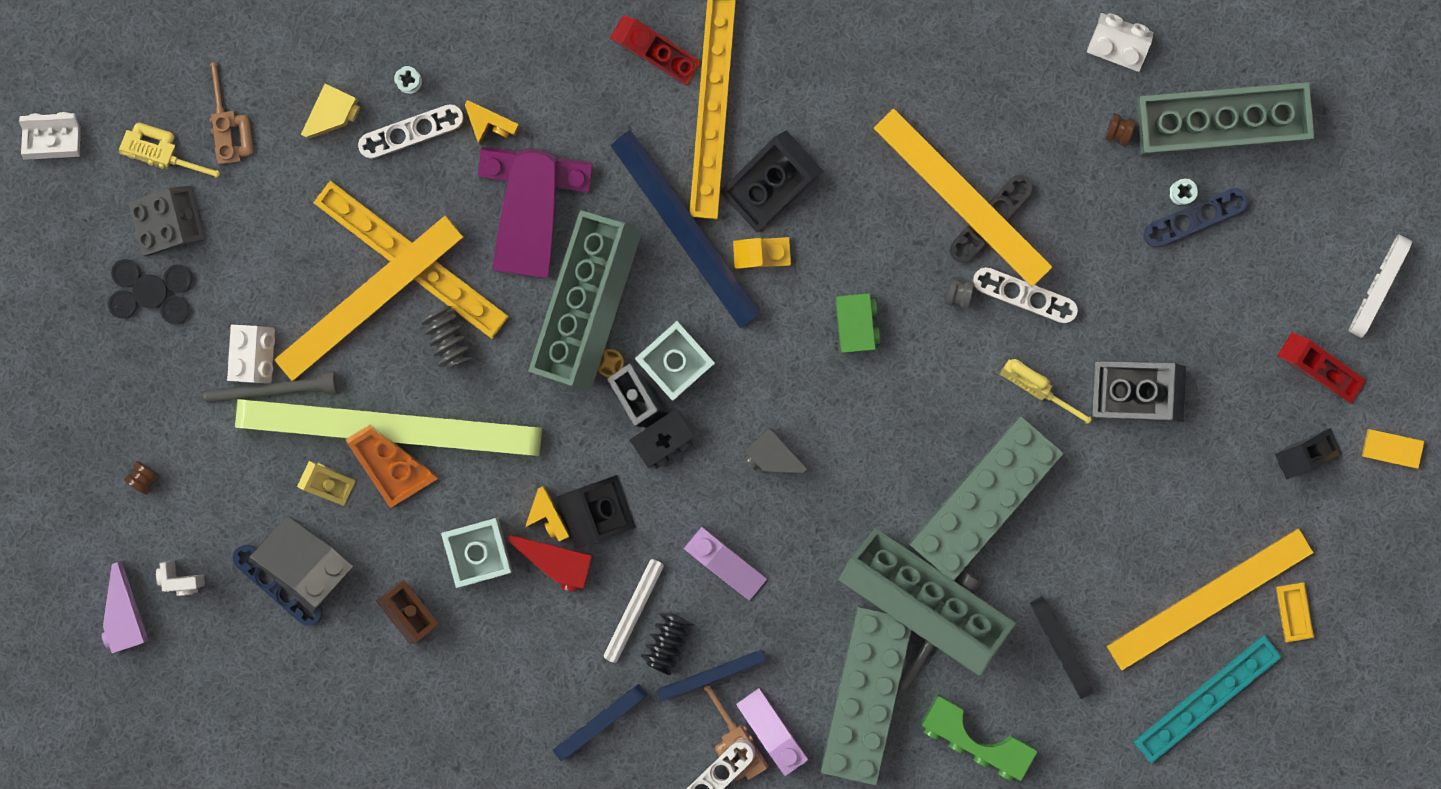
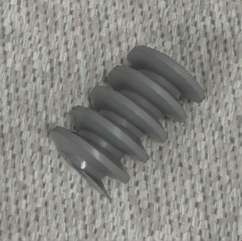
M452 306L433 312L420 321L422 325H430L425 331V335L435 336L429 341V345L439 346L433 352V355L443 356L437 363L438 367L451 368L473 359L472 356H463V353L469 349L468 345L459 346V343L465 337L464 335H455V332L460 328V324L451 325L450 322L456 318V314L446 313Z

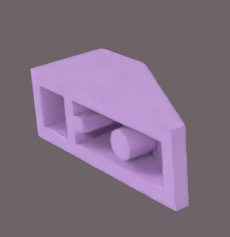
M703 526L684 547L689 554L749 601L767 580V578Z
M122 561L111 566L103 623L104 632L102 633V640L107 649L110 648L111 653L148 641Z
M759 688L736 704L784 776L808 760L805 752Z

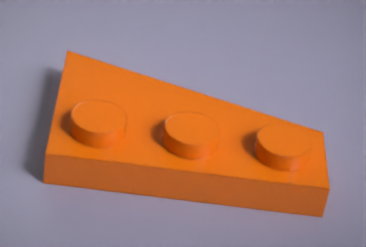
M371 425L366 426L346 439L347 444L390 508L438 479L434 472Z

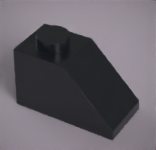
M629 363L607 378L634 426L648 428L669 414L656 390L632 364Z
M1328 428L1286 447L1275 455L1279 467L1287 480L1312 471L1342 453L1331 428Z

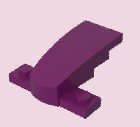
M481 147L478 177L508 181L499 221L492 270L548 278L554 237L557 188L589 192L592 162L558 158L557 155L538 148H526L516 152Z

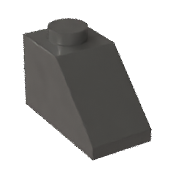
M770 428L744 450L748 454L744 459L755 471L759 467L764 472L804 473L807 470Z

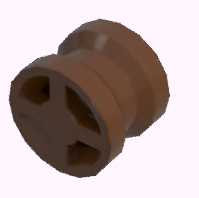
M1114 113L1110 120L1105 140L1119 141L1120 145L1126 147L1132 135L1135 120H1125L1119 114Z
M136 461L132 474L127 475L124 480L136 490L148 495L151 491V484L158 481L160 475L145 464Z

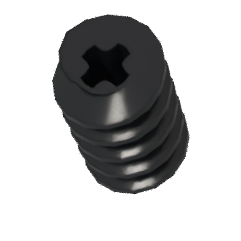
M661 613L660 616L666 622L665 624L656 623L655 626L661 633L651 634L656 644H646L651 654H642L641 657L651 668L671 676L672 673L666 666L675 667L676 662L671 656L681 655L676 646H685L686 642L680 636H689L691 632L685 625L694 626V623L672 613Z

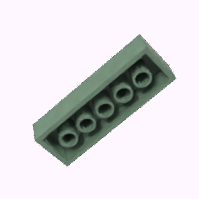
M1309 82L1139 96L1136 99L1140 155L1308 142L1314 139Z
M580 210L528 372L591 392L643 230L626 223Z
M1018 416L908 544L940 572L954 581L1064 453L1025 419Z
M874 528L850 558L838 579L979 676L1001 648L1016 624L876 528Z
M857 605L820 767V772L823 774L872 785L877 784L911 633L910 628L885 611Z

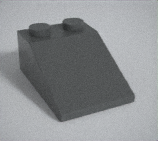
M288 516L249 557L312 614L347 577L353 568L332 547Z

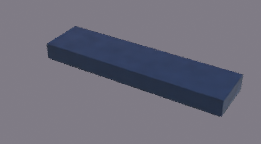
M758 650L661 687L657 691L660 702L766 662L764 653Z

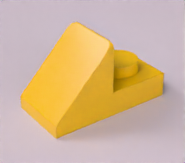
M468 100L465 104L476 139L480 145L490 125L494 126L492 131L505 138L509 134L516 136L520 128L519 124Z
M789 237L733 241L735 269L791 266Z
M545 486L539 488L526 527L546 517L548 522L544 525L552 539L557 537L558 541L569 537L570 534Z

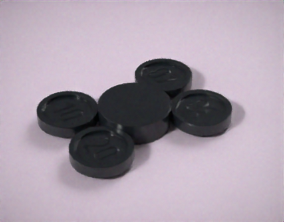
M121 259L113 265L111 270L113 281L121 287L133 286L132 294L128 291L120 290L110 296L108 309L113 316L121 319L132 316L138 303L145 308L160 306L162 318L171 324H179L187 318L189 314L187 302L179 296L167 297V288L172 292L180 293L190 287L192 274L187 267L179 264L170 266L165 271L162 280L155 275H143L140 277L138 265L129 259Z

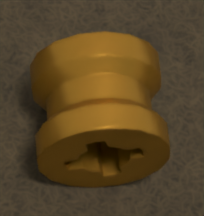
M613 349L604 350L598 367L600 374L610 377L624 367L623 356Z

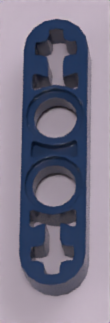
M1229 189L1154 221L1144 229V240L1152 247H1160L1242 212L1247 206V196L1240 189ZM1232 193L1235 197L1240 196L1239 208L1235 209L1234 206L1224 208L1227 214L1222 215L1221 206L1216 199L1220 198L1222 204L1230 200V194ZM1206 204L1212 205L1216 210V215L1212 220H1205L1201 216V208ZM1180 215L1186 216L1190 220V227L1186 231H1179L1175 227V219ZM1169 220L1170 229L1175 236L1171 238L1170 232L1160 236L1161 242H1157L1156 239L1151 240L1149 234L1153 232L1152 227H1156L1157 230L1166 228L1167 225L1164 221Z
M242 545L235 549L233 562L236 567L296 620L306 626L314 625L320 621L323 613L321 606L314 612L315 619H304L305 612L300 607L296 609V612L292 609V606L296 605L299 601L296 599L292 602L283 601L281 598L282 586L275 580L270 584L263 583L260 580L262 569L259 566L254 574H252L250 569L254 567L250 563L241 564L240 560L242 557L239 553L241 551L244 553L251 551L253 554L257 550L252 545Z
M637 684L613 702L609 708L600 712L587 722L588 724L584 727L582 726L552 751L560 761H563L645 698L647 693L640 684Z

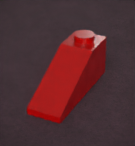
M1291 332L1277 354L1279 358L1350 404H1352L1366 381L1316 343Z
M512 534L509 535L508 541L555 582L562 583L561 589L577 592L578 588L583 589L585 587L592 559L591 554Z

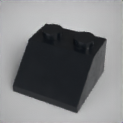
M617 475L557 496L575 550L636 528Z

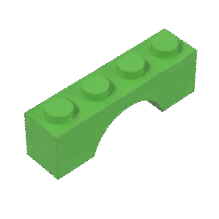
M938 694L921 722V725L926 728L925 734L936 740H939L940 737L950 741L948 745L950 748L961 754L965 750L975 755L973 758L975 762L986 768L990 764L1000 769L997 774L1011 782L1014 778L1022 780L1038 752L1035 748L1011 735L1004 741L991 745L974 741L967 735L964 729L963 709Z

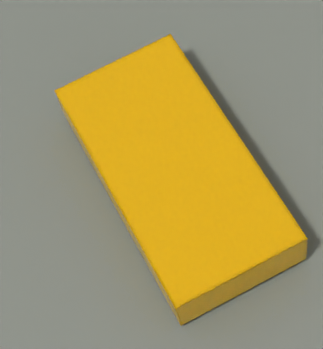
M1368 429L1362 457L1418 469L1424 441Z
M1305 582L1277 586L1276 593L1285 642L1314 638Z

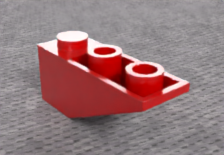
M626 15L622 16L609 38L630 53L686 86L701 63L700 60L640 21Z

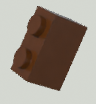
M405 580L396 583L375 600L410 645L418 642L439 625Z

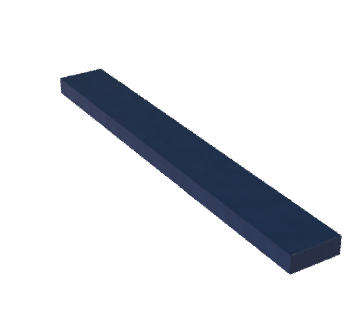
M629 130L610 146L739 328H742L761 313L632 131Z

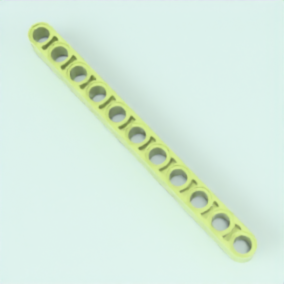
M237 399L236 428L349 438L366 426L371 425L394 443L540 456L542 428Z

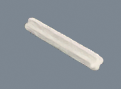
M655 559L649 561L604 653L606 660L612 663L618 661L664 567L663 563Z

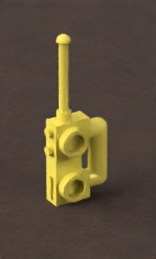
M136 123L132 131H126L119 148L121 155L147 162L149 165H155L161 169H168L170 164H177L215 176V178L220 176L219 170L215 171L177 159V157L173 156L175 152V145L172 144L174 134L143 123ZM142 136L160 140L159 145L143 141Z
M1009 359L1001 370V376L1041 401L1046 398L1049 401L1055 402L1084 420L1086 424L1092 421L1090 416H1086L1054 396L1050 392L1052 388L1050 381L1019 360Z

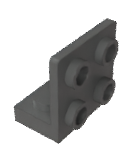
M191 185L167 188L128 203L140 251L143 256L177 245L205 240Z

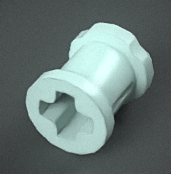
M404 66L395 74L394 81L402 92L412 94L420 89L422 78L414 68ZM408 73H411L415 82L409 83L408 87H405V83L401 79L402 77H407Z
M1180 179L1170 187V199L1177 205H1187L1197 197V186L1190 179ZM1178 186L1181 188L1187 186L1189 188L1187 191L1189 198L1186 196L1180 198L1178 196L1180 192Z

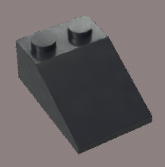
M786 130L775 136L720 190V193L758 233L802 194L824 171Z
M1095 361L1092 417L1184 422L1186 366L1176 363Z

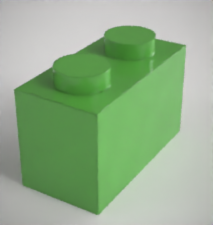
M870 293L835 297L841 353L875 350V344H880L879 328L873 327L872 316H877L876 299H870Z

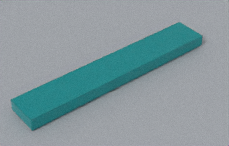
M1262 635L1133 742L1152 764L1275 664L1282 656L1266 636Z

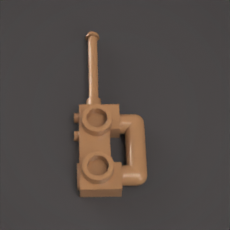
M212 62L210 67L212 68L217 108H215L216 113L211 114L209 120L213 124L211 134H214L216 161L219 165L241 162V157L251 156L254 152L250 119L247 115L235 116L234 111L224 112L218 78V64ZM239 127L242 146L233 145L231 128Z
M707 684L704 690L707 691L730 730L721 737L723 741L715 746V751L720 757L737 740L744 739L751 742L755 748V757L734 778V780L738 781L746 776L749 780L766 770L769 766L755 746L753 737L747 733V727L742 724L737 726L735 722H732L712 690V686ZM736 747L740 758L748 759L746 757L748 750L745 747L741 750ZM734 759L730 760L733 764L736 763Z

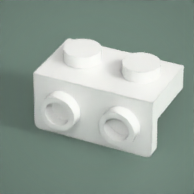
M1101 13L1087 48V53L1139 72L1152 43L1153 32L1149 31L1142 24L1135 23L1133 25L1125 22L1118 15Z
M59 112L51 115L30 114L29 116L19 117V123L22 128L21 155L23 160L80 157L81 130L76 114Z
M231 325L227 381L271 383L275 344V329L273 327Z
M175 560L160 563V568L156 570L158 586L162 585V591L176 590V596L198 593V588L205 586L204 575L176 577Z

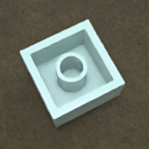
M678 321L635 358L672 401L715 364Z
M498 517L441 533L456 588L513 572Z

